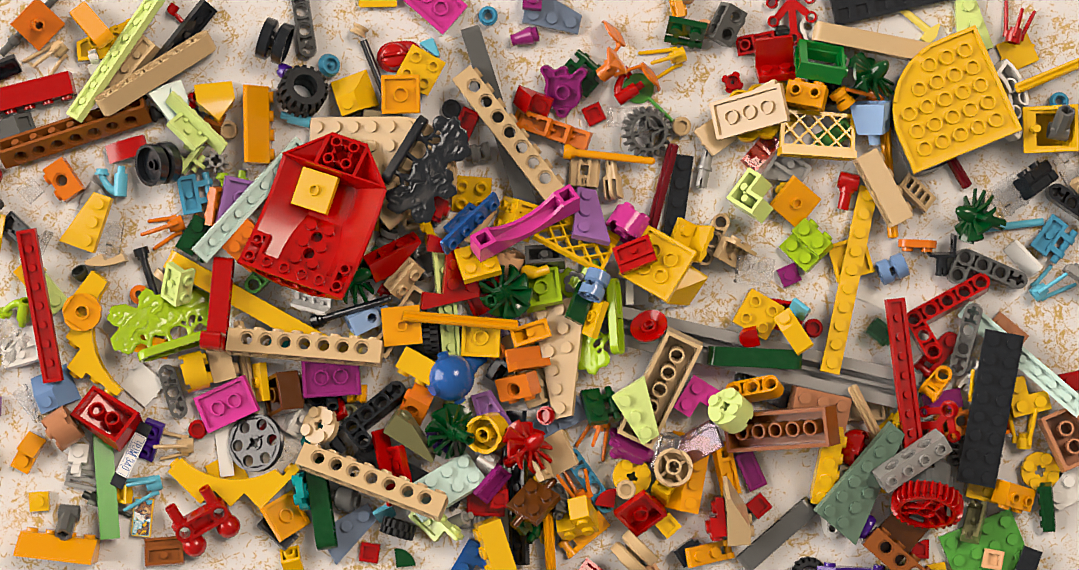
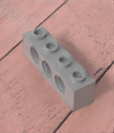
M935 428L871 472L878 484L889 494L953 450L945 436Z

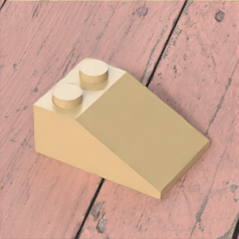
M723 476L728 546L751 545V537L755 535L751 513L748 514L746 504L728 477Z

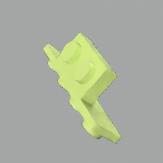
M172 91L166 100V104L177 115L168 121L166 126L193 152L207 142L221 155L228 145L225 139L212 129L210 124L205 122L181 96Z
M411 512L408 516L434 542L439 541L445 532L455 541L463 540L465 537L458 526L451 524L447 520L448 517L443 514L440 522L428 519L424 523L421 522L414 512Z

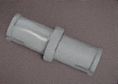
M706 148L702 149L700 165L697 166L698 175L695 186L699 188H707L709 173L712 172L711 163L713 157Z

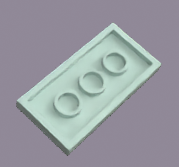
M465 451L463 455H458L414 483L420 482L427 485L430 490L435 491V489H439L445 492L449 500L446 507L448 508L473 493L485 477ZM408 490L404 493V497H410L413 495V491ZM425 497L421 503L428 504L431 498ZM416 513L422 523L430 519Z

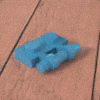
M209 172L201 173L203 179L201 181H197L196 174L182 176L177 180L184 216L203 212L202 204L208 203L207 193L213 185ZM199 187H204L206 197H200Z
M1052 214L1029 246L1044 257L1049 252H1052L1054 255L1050 261L1056 264L1059 259H1063L1067 248L1073 245L1078 232L1072 229L1069 234L1065 233L1064 231L1069 225ZM1062 238L1064 241L1059 248L1055 247L1054 245L1058 239Z

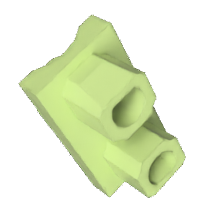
M184 144L183 148L189 151L190 154L186 159L181 156L183 161L182 173L186 175L190 168L195 173L199 167L205 170L206 166L202 163L207 157L204 155L200 156L205 146L202 145L193 152Z

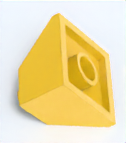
M367 70L330 82L342 117H349L363 112L364 109L368 110L379 106Z
M690 266L667 304L689 306L708 279V276Z

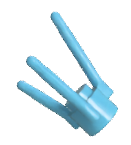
M1049 265L1036 281L1030 284L1032 288L1029 289V292L1037 302L1040 300L1043 302L1049 297L1077 286V284L1073 283L1048 293L1050 287L1068 276V273H1064L1047 285L1043 282L1039 284L1053 266Z
M160 475L127 479V487L146 484L147 491L152 492L125 507L123 511L126 512L149 498L160 495L159 490L163 489Z

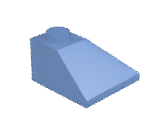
M67 363L62 365L64 376L62 381L43 384L42 374L31 378L33 395L41 414L50 413L62 405L66 406L82 399L72 375L69 374L70 370L67 368Z

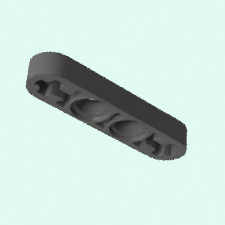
M291 0L299 51L304 57L311 58L316 54L317 46L310 1L306 0L305 3L299 2V0ZM300 6L307 8L305 16L297 14V9ZM302 25H308L310 27V33L308 35H302L300 33V27ZM312 37V40H308L310 47H313V49H311L310 53L307 54L306 51H303V48H306L305 41L301 42V39H308Z
M977 303L967 305L963 313L949 366L952 374L955 376H961L966 373L983 314L982 307ZM976 307V311L979 312L973 318V321H977L976 324L971 321H965L966 318H971L969 309ZM965 325H971L974 328L972 335H965L963 331ZM965 343L968 345L969 351L967 354L959 352L958 347L960 344ZM956 355L961 358H967L966 361L962 360L961 366L964 369L956 372L954 367L959 362V358H955Z

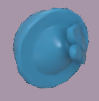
M324 54L319 59L318 68L324 76L333 77L339 72L340 62L336 56Z

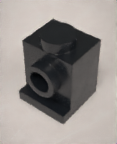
M690 538L672 550L684 568L687 567L685 548L701 545L698 539L694 541Z

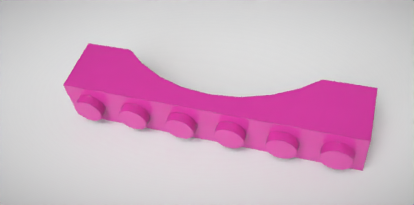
M568 184L553 192L541 205L525 216L501 226L486 227L470 235V248L478 260L482 262L580 210V197L572 186Z

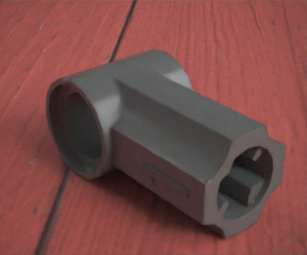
M1066 104L1058 107L1053 122L1050 121L1046 131L1047 139L1067 142L1075 109Z
M59 505L55 537L64 541L72 538L75 524L80 520V505Z

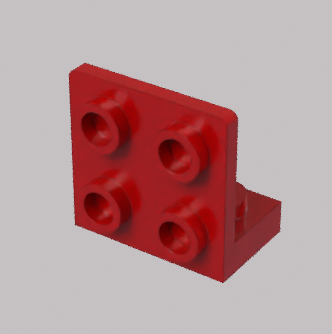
M792 35L754 40L755 72L759 84L767 83L773 79L778 82L789 79L795 80L797 78Z

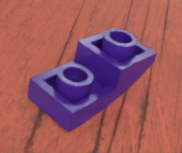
M147 418L145 423L152 426V429L138 457L153 462L158 450L154 449L153 445L160 444L165 424Z

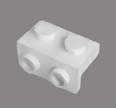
M296 291L291 307L297 308L299 311H310L316 315L323 316L333 309L334 299L310 296Z

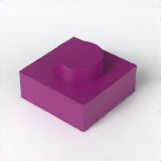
M523 0L522 10L541 11L542 0Z
M795 263L776 270L783 287L802 280Z

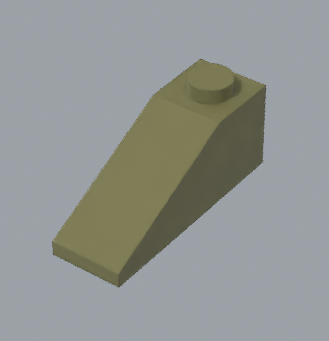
M397 408L387 422L384 433L433 463L436 454L432 446L428 448V439L417 421L407 410Z

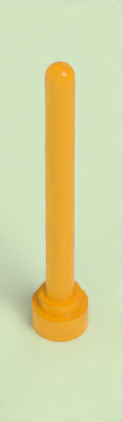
M564 144L563 159L566 160L584 157L649 165L655 163V158L581 150L572 147L570 144Z

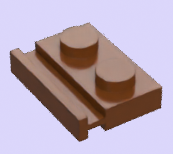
M176 536L144 539L146 568L185 564L182 543Z

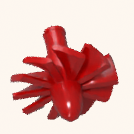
M517 420L505 429L506 433L503 437V443H507V456L503 458V463L507 468H512L517 463L519 469L522 470L523 461L526 460L528 469L533 474H536L532 461L539 465L542 471L546 467L542 464L539 457L544 458L550 464L552 463V458L549 454H544L539 449L553 450V448L544 441V435H546L544 431L533 428L532 422Z

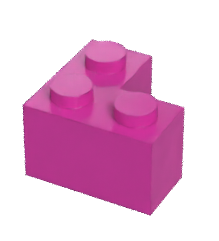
M692 374L673 408L690 417L699 402L709 406V398L720 391Z

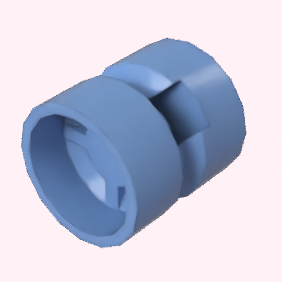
M901 253L890 256L889 260L883 259L875 263L877 273L883 285L894 282L896 277L901 279L910 275L907 263Z
M589 267L584 277L586 282H582L578 294L588 301L601 303L605 294L604 288L608 287L611 276L601 269Z

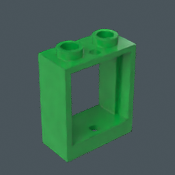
M805 39L798 40L794 52L796 77L841 85L843 78H846L848 74V66H846L847 55L844 54V46ZM808 59L834 63V66L808 62Z

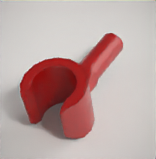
M171 2L167 7L168 13L182 23L184 19L177 14L180 8Z

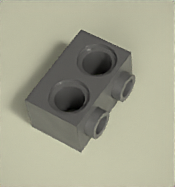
M720 2L705 36L721 46L731 48L737 40L740 28L745 24V18L748 13L732 3Z

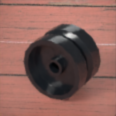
M268 17L258 37L255 57L266 60L271 54V62L282 65L288 55L295 26L283 23L279 28L278 20Z
M172 142L151 143L142 145L137 150L135 169L140 181L146 186H158L176 182L181 176L183 161L177 146Z

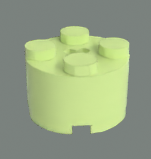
M734 388L724 389L716 395H712L708 400V415L710 419L728 433L735 434L741 432L748 426L746 424L748 420L753 417L751 403Z

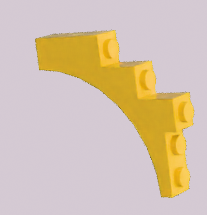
M92 270L74 294L88 293L101 302L103 294L111 282L98 272ZM85 307L78 309L79 317L87 315ZM95 328L89 331L71 329L66 335V338L69 340L68 344L75 349L80 348V350L67 366L70 370L69 374L76 379H86L90 375L89 379L97 385L100 383L106 387L104 389L105 392L111 396H121L124 389L113 379L100 357Z

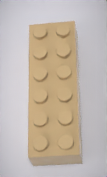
M667 326L644 373L659 434L703 348V342ZM623 416L617 427V433L642 444ZM658 436L644 444V446L652 449Z

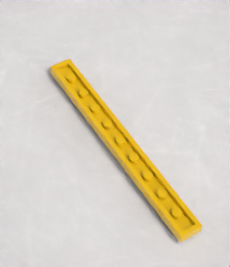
M859 185L847 239L848 242L846 244L820 366L821 372L840 375L875 209V202L864 185Z

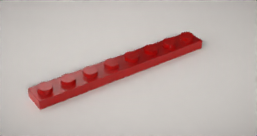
M37 228L16 231L43 384L62 381L64 376Z
M905 297L886 299L884 303L900 430L905 434L902 445L903 449H905L923 436Z

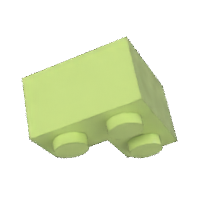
M751 168L746 170L726 197L737 209L760 223H763L774 209L763 199L772 185L761 174Z

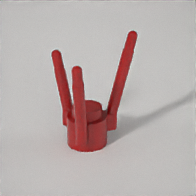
M1004 0V32L1002 37H1006L1005 42L1014 45H1020V42H1023L1025 34L1036 14L1035 10L1022 30L1019 27L1024 8H1021L1015 27L1011 26L1010 30H1008V0Z

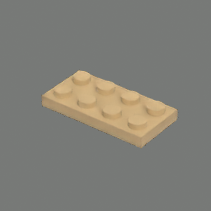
M782 83L709 103L716 139L719 141L790 121Z

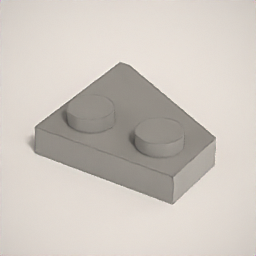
M776 152L761 175L765 179L786 182L794 175L803 182L812 166L800 158L778 157Z

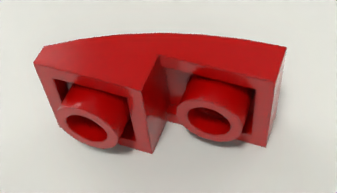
M771 30L737 37L736 47L738 56L755 54L754 40L775 37V31Z
M145 135L127 138L106 145L105 149L109 164L134 159L139 147L147 144Z

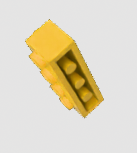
M839 427L841 444L819 447L810 488V502L813 504H819L834 486L835 482L839 480L840 471H837L838 465H842L843 462L841 451L842 448H846L847 443L843 427Z

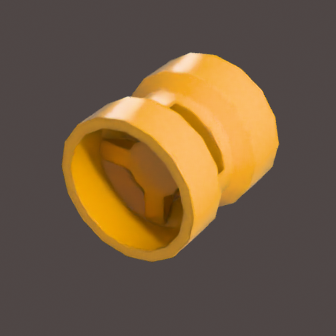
M845 85L837 88L829 95L830 99L836 102L840 112L849 108L856 101L845 90Z
M361 384L362 394L347 395V403H354L355 401L366 403L368 385Z

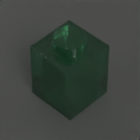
M875 317L863 333L880 347L889 346L887 324L880 318Z

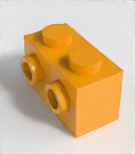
M801 78L789 79L785 94L787 106L824 113L829 90L824 83L819 81L808 83Z
M997 479L991 501L998 503L999 508L1009 510L1011 507L1010 511L1022 514V511L1031 512L1037 490Z

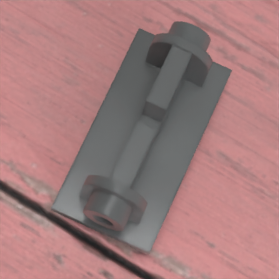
M556 483L551 490L560 494L561 500L552 509V515L557 520H560L565 513L569 514L568 497L564 487L560 483Z

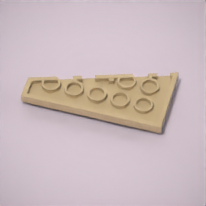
M572 297L563 299L564 304L548 306L546 310L533 312L534 321L547 318L552 337L538 342L542 358L550 357L551 365L544 368L551 408L555 412L554 420L574 416L577 393L575 391L579 375L578 364L581 357L583 339L581 332L583 325H578L565 318Z

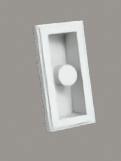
M1013 240L1003 250L1028 277H1031L1043 268L1038 260L1018 240Z
M305 403L303 409L289 413L281 427L284 432L299 439L303 437L301 427L309 411Z

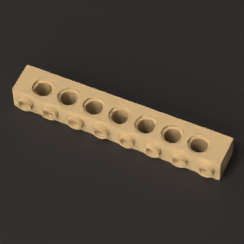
M471 65L452 79L453 83L545 201L553 192L563 188L565 181L559 174L555 175L551 169L554 167L547 158L545 160L542 159L539 155L541 150L535 143L532 145L529 142L528 138L530 136L524 128L519 129L516 125L518 120L515 116L505 111L504 108L507 106L500 97L498 99L495 98L492 94L495 92L488 82L485 84L482 81L481 77L483 75L478 68L475 67L473 69ZM478 83L480 85L479 91H470V84ZM490 98L492 100L491 106L483 107L481 105L482 99ZM501 113L504 119L502 122L496 123L493 121V115ZM512 128L516 134L512 138H507L504 134L505 130ZM524 143L527 146V151L525 153L517 152L516 147L518 144ZM532 158L539 161V166L535 169L528 166V161ZM542 174L550 175L551 181L548 184L541 183L540 176Z
M236 325L234 328L228 327L225 350L228 355L382 368L384 344L377 337L361 339L360 336L350 335L349 338L341 337L339 334L324 336L319 332L303 334L302 331L293 330L292 333L284 332L282 329L266 331L261 327L246 329L244 326ZM246 338H252L250 344H243ZM266 339H271V340H272L270 345H268V346H263V345H262L263 342H264V340H266ZM284 341H291L290 346L287 348H283L282 343ZM303 343H310L307 349H301ZM323 344L329 345V348L326 351L320 350V347ZM341 346L349 347L346 352H339ZM366 347L368 351L365 354H359V349Z
M304 442L295 462L298 469L432 520L441 521L449 502L445 492L439 489H435V491L430 490L423 483H412L407 477L393 476L386 469L380 471L375 469L370 463L364 462L361 464L356 462L357 460L351 456L343 457L335 450L328 449L327 451L321 449L322 447L316 443L311 442V444ZM323 457L324 461L322 463H315L317 458ZM342 464L339 470H333L334 465ZM355 470L360 471V473H359L358 476H356V477H351V476H350V474H351L353 471H355ZM371 477L378 478L375 483H368ZM395 484L393 490H386L387 485ZM406 491H413L412 496L404 497ZM430 497L431 501L428 504L421 503L422 499Z

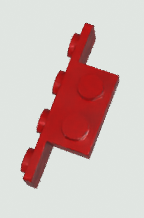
M385 428L372 431L371 435L379 470L386 469L393 476H404L412 482L405 446H391L390 437L384 433ZM395 484L387 485L386 490H393ZM386 502L387 507L395 506Z

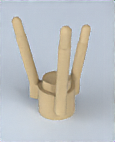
M58 39L40 51L28 56L22 62L26 63L49 50L32 67L35 68L52 54L56 58L60 56L49 74L52 75L57 71L63 60L68 57L66 52L69 49Z
M163 431V435L180 438L181 440H178L177 444L153 445L154 449H177L181 451L160 457L161 461L180 456H189V453H194V438H189V435Z

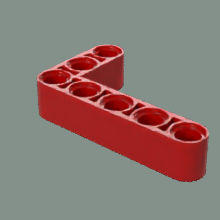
M214 257L207 331H201L199 340L200 348L206 351L226 352L235 267L234 258Z
M976 274L907 313L908 320L912 317L919 320L917 324H911L908 321L909 333L928 363H938L942 358V347L928 325L964 306L969 301H973L987 293L990 286V278L986 274ZM984 281L986 286L978 287L976 282ZM961 290H967L969 292V295L963 297L959 294V292ZM944 299H949L952 301V304L950 306H946L942 303V301ZM928 308H932L936 313L928 315L925 311ZM925 333L929 338L923 341L918 336ZM936 350L939 354L936 357H931L928 352Z

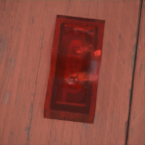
M775 136L767 140L760 138L740 161L748 168L757 171L779 146V139Z

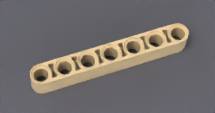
M816 21L814 24L811 40L816 42L823 41L828 44L844 46L845 49L911 61L923 48L931 44Z
M201 31L104 90L94 100L105 117L111 116L210 55L217 47L208 31Z

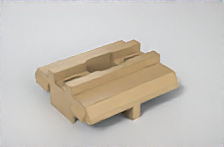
M583 157L571 158L568 184L572 187L599 188L601 159L587 158L586 162V158H584L583 162ZM581 166H589L588 175L580 174Z

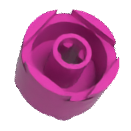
M625 202L624 204L617 205L605 224L606 227L609 226L611 228V232L621 236L619 241L626 243L642 236L649 225L650 218L646 214L636 211L629 202Z

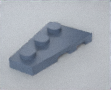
M542 0L541 11L524 10L522 23L578 35L582 15L557 0Z

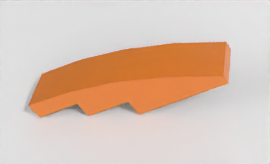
M517 108L515 118L518 120L516 125L520 130L524 128L526 132L561 144H570L572 147H576V149H588L593 135L591 132L532 112L526 114L519 108Z

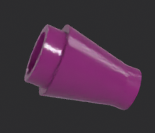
M529 26L510 35L513 46L532 45L540 41L536 26Z

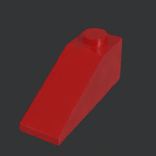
M414 231L363 256L366 268L370 269L372 273L371 278L375 283L393 275L419 247L421 240Z

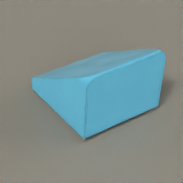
M434 38L420 42L421 47L433 56L440 58Z
M794 298L789 306L794 315L801 321H804L811 312V309L797 298Z
M387 504L372 512L379 523H382L384 516H396L393 506L387 507Z

